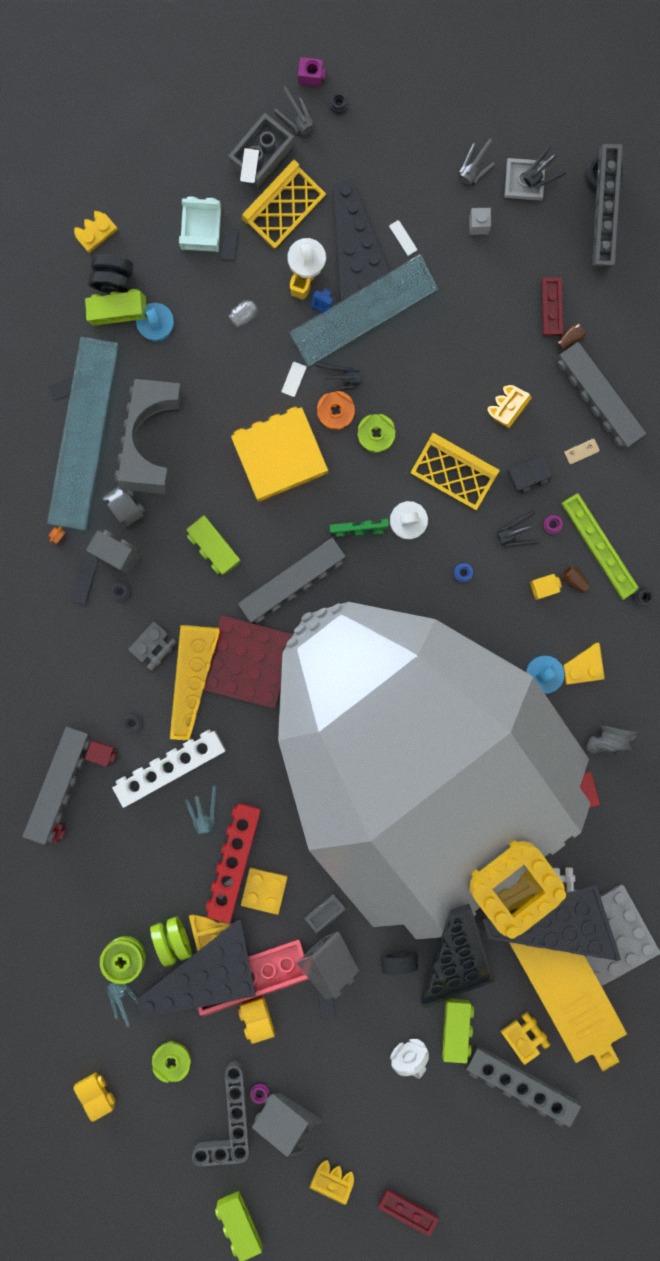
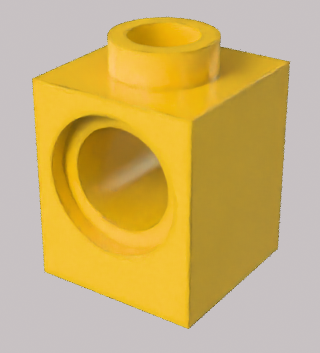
M555 574L530 582L535 600L560 592L559 588L562 587L559 577H555Z

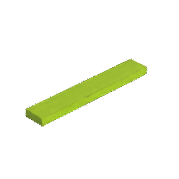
M577 493L562 502L561 505L621 599L623 600L635 593L639 587L580 495Z

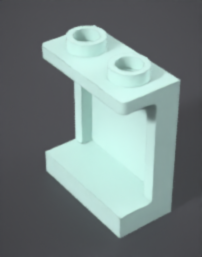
M187 197V199H182L181 236H179L181 250L219 252L220 201L215 198L201 200L196 197Z

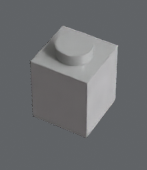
M471 208L469 215L470 235L489 234L491 228V208Z

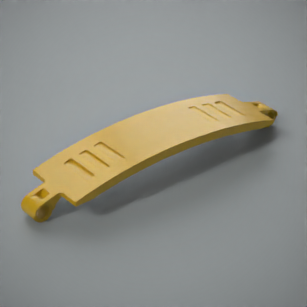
M528 870L520 876L521 880L510 889L504 888L497 894L508 911L522 907L542 891ZM510 943L574 1061L577 1063L590 1055H594L602 1071L619 1063L611 1044L627 1035L585 956Z

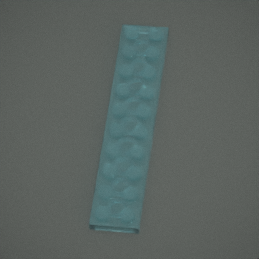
M80 337L48 524L80 530L87 529L117 360L118 343Z

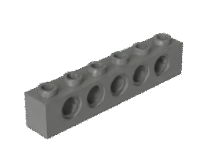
M603 144L599 148L592 267H612L615 265L622 159L621 144Z
M477 1044L471 1052V1057L465 1063V1067L468 1070L467 1073L476 1079L478 1077L484 1079L488 1086L502 1089L501 1092L506 1096L518 1098L522 1105L536 1108L537 1113L544 1117L548 1115L554 1118L553 1121L562 1127L564 1124L571 1127L581 1108L576 1099ZM485 1065H492V1069L490 1071H483V1067ZM503 1074L509 1075L506 1081H501L500 1077ZM526 1084L524 1090H517L518 1085ZM538 1093H542V1094H543V1098H542V1099H540V1100H535V1099H534V1097H535L536 1094H538ZM554 1103H560L558 1109H551Z

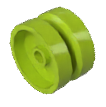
M178 916L168 919L166 926L158 923L150 927L156 953L164 967L175 964L176 956L182 961L192 957L187 933Z
M130 936L115 938L107 945L100 956L102 974L107 980L115 984L132 982L140 974L146 963L144 946L139 940Z

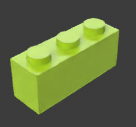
M137 289L128 290L127 293L111 292L110 295L105 296L94 294L90 298H85L86 318L93 326L147 319L146 296Z
M202 516L186 529L189 533L187 535L188 539L193 545L197 543L201 547L199 550L200 554L205 560L209 558L213 562L211 567L217 574L221 572L224 576L241 563L238 556L205 516Z
M446 999L442 1050L444 1062L467 1063V1058L471 1057V1045H468L469 1037L472 1038L473 1034L470 1018L474 1017V1006H471L470 1001L467 999Z
M240 1191L219 1199L215 1212L218 1220H222L224 1224L223 1231L226 1238L231 1240L233 1255L237 1256L239 1261H245L262 1253L263 1244Z

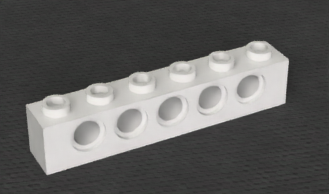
M209 729L200 734L201 739L195 742L193 739L183 744L184 748L177 751L175 748L167 752V757L163 760L157 758L149 762L150 767L145 770L143 767H140L132 772L134 776L128 779L124 776L115 781L117 785L112 788L122 807L130 805L227 751L217 732H211ZM200 743H204L208 747L205 754H201L198 751ZM184 752L188 753L191 757L189 763H184L181 760V755ZM166 762H171L174 766L171 773L164 769ZM150 771L155 772L157 775L155 782H151L147 778ZM132 781L139 783L140 788L138 791L131 789Z

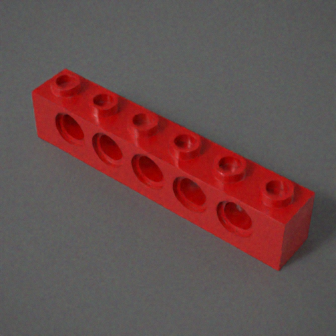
M240 802L238 806L233 807L231 817L234 818L232 825L228 826L226 836L229 837L228 843L223 844L221 855H224L222 863L218 862L216 874H219L217 882L213 881L210 891L214 894L212 900H208L205 909L208 912V918L226 923L231 921L262 808ZM241 819L246 820L248 828L240 829L238 821ZM235 838L243 841L241 848L234 847L233 840ZM235 857L238 865L235 867L230 866L228 858ZM224 876H230L233 880V883L231 885H225L222 881V878ZM225 895L228 902L221 904L218 902L217 897Z

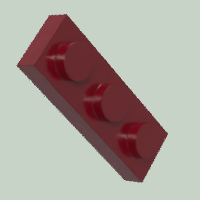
M562 277L542 278L543 336H562Z
M388 1188L378 1204V1209L429 1237L439 1221L437 1215Z

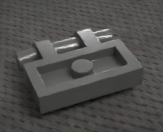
M153 621L128 650L141 662L149 658L151 662L147 667L153 671L163 663L162 660L168 653L171 654L174 651L173 648L178 642L172 638L166 643L164 639L169 634ZM161 645L163 649L155 656L152 652Z

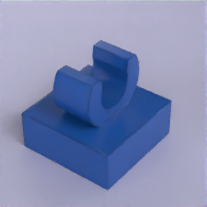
M327 288L323 292L316 290L312 298L311 307L327 315L333 302V298L330 297L332 291Z

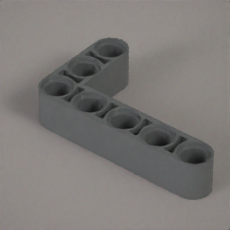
M231 1061L225 1072L230 1140L198 1143L192 1154V1160L197 1166L243 1163L249 1156L250 1142L244 1068L239 1061ZM237 1069L240 1074L233 1076L229 1070ZM237 1088L241 1091V1094L234 1095L231 1090ZM239 1108L243 1113L236 1115L233 1113V1109ZM241 1128L244 1133L236 1134L234 1129ZM243 1148L245 1153L239 1154L236 1152V1149ZM222 1149L226 1154L220 1156L216 1151ZM203 1151L207 1156L200 1157L197 1155V1152Z

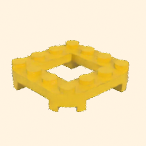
M514 840L510 842V848L480 871L475 869L471 874L473 877L468 889L471 896L496 929L511 939L523 934L566 898L563 882L542 853L530 841L516 842ZM525 865L542 891L511 914L492 889Z

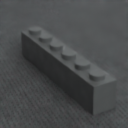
M579 342L559 355L557 358L558 367L561 371H565L568 374L570 383L579 389L581 398L585 402L588 401L592 407V413L602 420L604 429L608 433L611 432L614 436V442L619 448L627 449L646 434Z
M331 538L243 599L238 605L251 623L256 622L258 624L266 618V613L269 611L274 613L282 607L280 605L285 600L289 602L297 597L296 592L301 589L305 591L313 585L312 581L317 578L321 580L329 574L327 571L332 567L337 569L343 565V560L346 556L334 539Z
M65 727L22 836L23 838L44 846H48V843L53 842L56 834L54 832L55 825H59L63 813H61L63 805L66 806L69 801L70 795L68 792L70 787L73 788L76 783L77 776L75 774L77 769H81L84 762L82 756L84 751H88L91 742L87 733Z

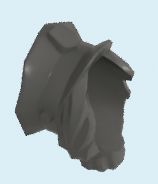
M600 725L602 730L601 737L592 736L587 744L588 752L591 754L608 751L609 753L616 751L618 755L626 749L633 751L630 744L637 738L638 732Z

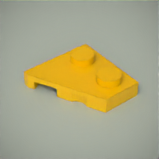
M599 643L593 644L590 648L563 665L565 685L605 679Z
M189 915L197 951L232 925V923L207 917Z

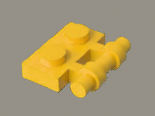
M528 1012L521 1016L525 1021L522 1026L515 1020L501 1030V1033L524 1065L540 1054L536 1048L539 1044L544 1049L550 1046L547 1035L541 1032L536 1025L537 1021L534 1017L531 1018ZM529 1030L535 1035V1038L532 1040L526 1034Z

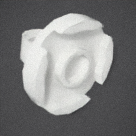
M302 238L295 241L290 247L288 264L291 271L300 275V277L312 278L318 275L325 266L326 253L318 241L311 238Z
M406 501L400 503L393 509L390 515L392 531L400 538L406 540L418 538L424 533L428 524L426 511L415 502Z
M409 1039L410 1042L406 1044L400 1043L393 1050L390 1057L393 1069L402 1076L413 1075L416 1078H421L426 1071L425 1066L429 1060V1052L425 1044L417 1039Z

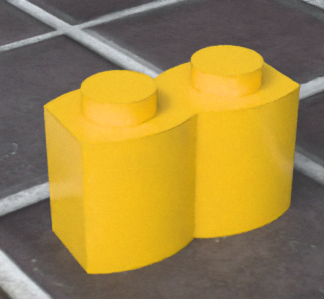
M294 273L290 281L291 296L304 300L310 292V282L314 277L302 278Z
M264 996L241 1003V1009L238 1010L241 1021H245L247 1028H244L247 1040L250 1039L251 1043L254 1044L274 1037L275 1030Z
M97 1072L77 1082L74 1086L75 1093L92 1122L110 1113L115 1107L114 1096L111 1092H107L105 1089L106 1082Z

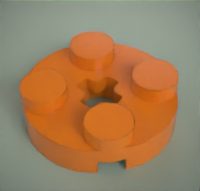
M341 391L323 395L317 405V416L320 422L332 430H342L347 427L355 415L352 399ZM339 406L341 413L333 415L331 408Z

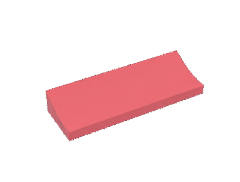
M300 940L249 957L256 996L198 1007L200 1016L204 1017L310 980L297 965V962L304 956Z

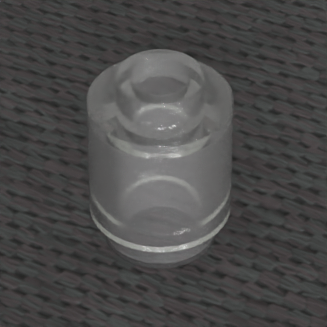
M245 299L231 310L232 313L229 314V317L237 327L244 326L257 315L255 311L258 309L251 300L248 302Z

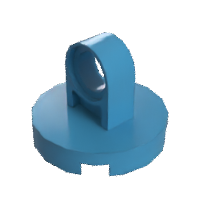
M147 304V319L136 320L137 329L148 340L153 342L163 341L170 336L175 324L174 317L169 308L163 304Z
M539 656L534 658L527 666L526 673L534 677L544 693H552L562 685L564 669L557 659L551 656Z

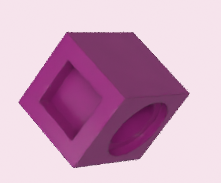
M300 57L298 84L321 87V80H325L326 76L323 60ZM311 70L316 71L315 74H309L308 72Z

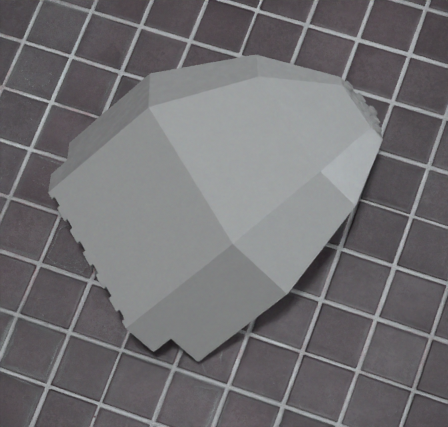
M352 602L338 603L333 607L322 608L319 611L308 612L303 615L302 621L294 630V634L287 642L282 655L278 742L309 851L373 927L404 924L415 939L439 938L442 936L450 910L470 904L473 916L476 915L475 911L480 906L468 890L471 878L473 877L471 874L475 869L478 871L482 870L509 849L510 842L514 840L516 842L530 841L545 857L549 853L553 855L565 846L564 842L571 836L575 838L581 833L591 804L580 789L589 758L533 676L436 619ZM523 865L492 890L497 895L504 888L510 889L521 880L520 876L528 869Z

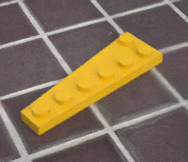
M180 626L170 739L190 740L210 662L217 643L219 628Z

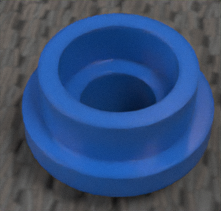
M461 563L454 569V576L459 582H467L473 576V569L469 564ZM462 569L466 570V576L460 575Z

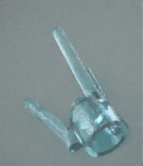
M215 785L212 786L209 819L208 815H202L198 796L195 797L198 812L197 819L189 800H185L194 828H196L198 834L211 832L212 825H215Z
M111 983L106 987L115 1019L119 1018L116 1000L126 1026L129 1027L130 1023L120 997L124 996V991H126L137 1005L138 998L129 989L127 983Z

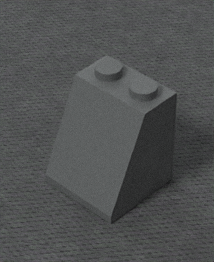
M338 931L321 938L297 962V965L325 999L332 997L335 999L343 992L342 988L345 985H350L356 979L355 975L359 972Z
M281 1093L269 1095L265 1100L264 1109L256 1115L252 1128L285 1156L291 1157L302 1154L323 1120Z

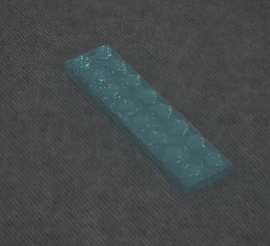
M418 255L293 329L289 334L306 365L310 366L438 290V287L422 255Z

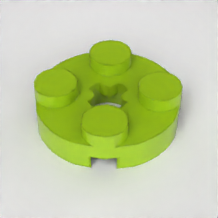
M383 414L368 415L360 422L357 436L363 448L370 452L380 453L387 450L393 444L395 427L391 419ZM380 429L381 437L374 438L372 430Z
M169 1041L156 1049L152 1057V1069L159 1080L167 1083L178 1082L189 1072L191 1056L185 1046ZM168 1058H170V1059L174 1058V1059H175V1064H177V1065H176V1066L171 1065V1066L169 1067V1066L167 1065V1063H168V1060H167V1059H168Z

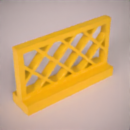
M293 160L242 214L241 219L246 224L248 223L275 250L322 200L326 193ZM298 174L304 179V186H294V178ZM283 190H291L292 200H281V192ZM294 190H305V200H294ZM307 190H315L320 195L316 200H308ZM279 203V213H268L269 204ZM281 203H292V213H281ZM294 203H305L304 213H295ZM257 217H266V227H258L254 223ZM268 217H279V227H269ZM282 217H292L293 224L290 227H282ZM269 230H280V238L275 243L269 238Z
M432 433L411 474L477 510L500 470L437 434ZM430 445L438 449L440 457L428 459L427 451ZM453 457L456 466L445 469L442 458ZM441 459L443 470L432 473L430 461ZM457 460L464 464L458 465ZM428 463L430 473L421 475L416 470L420 464ZM466 465L471 467L473 475L462 478L459 467ZM457 468L460 479L449 482L446 471ZM474 470L480 473L475 475ZM444 472L447 483L440 485L435 483L433 475ZM431 475L432 481L426 477ZM485 475L490 478L486 486L478 488L476 476ZM474 478L476 489L465 491L462 480ZM461 481L463 492L458 494L451 492L450 484ZM448 485V489H449V490H447L446 488H444V487H442V486ZM477 490L479 499L474 505L468 501L466 493ZM464 494L465 499L461 498L459 495Z

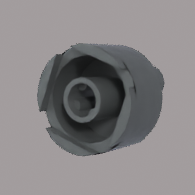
M118 486L103 496V499H109V508L120 523L125 522L123 527L127 528L144 516L143 512H145V509L139 501L134 502L132 491L120 490Z

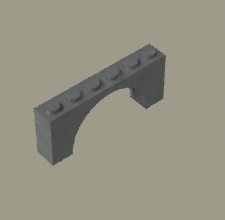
M135 379L134 386H130L129 395L131 403H127V414L129 415L128 419L124 421V431L126 433L121 438V448L123 450L118 455V465H120V468L116 470L115 482H118L120 490L166 494L169 479L167 468L154 465L145 460L136 450L134 439L141 424L150 416L165 410H179L182 395L180 383Z

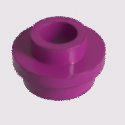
M550 515L544 520L543 526L547 533L556 534L561 531L563 522L559 516ZM551 521L556 523L555 528L550 527Z
M255 1084L250 1090V1098L256 1104L265 1103L269 1096V1089L264 1084ZM258 1090H261L263 1092V1095L258 1096L256 1092Z

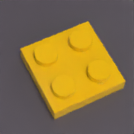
M250 867L241 906L278 915L288 876Z

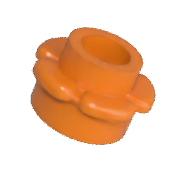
M61 526L58 529L54 527L48 535L51 538L49 542L52 541L55 544L59 542L65 533Z

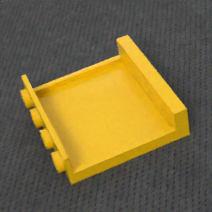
M302 407L290 408L286 414L281 416L280 414L273 415L269 418V421L264 423L262 421L256 422L251 425L252 428L247 430L244 428L239 429L231 436L258 502L328 474V469Z

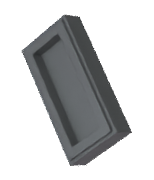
M332 894L304 919L317 934L345 911L346 907L335 894Z

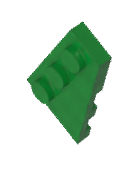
M381 519L382 523L379 524L372 520L361 522V525H357V523L330 525V535H334L336 538L346 537V534L353 533V536H364L365 532H372V535H382L384 531L388 530L389 523L388 519Z

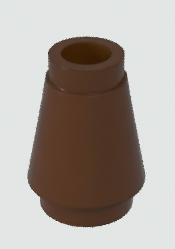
M578 323L572 324L557 343L563 350H566L583 340L586 332Z
M573 565L568 567L562 574L564 582L581 593L586 592L590 587V584L580 570Z

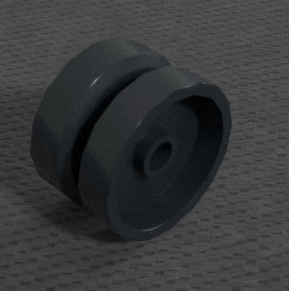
M106 254L94 255L91 258L90 266L94 272L89 275L88 285L100 292L127 293L128 290H131L132 282L128 277L133 275L134 265L131 261L122 257Z

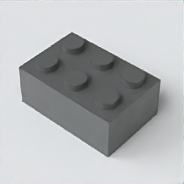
M264 113L228 156L230 166L241 174L245 148L259 150L255 182L253 184L260 188L295 146L294 136Z
M97 530L86 549L89 553L128 575L140 557L136 552L137 548L123 539H119L107 530H104L103 533Z

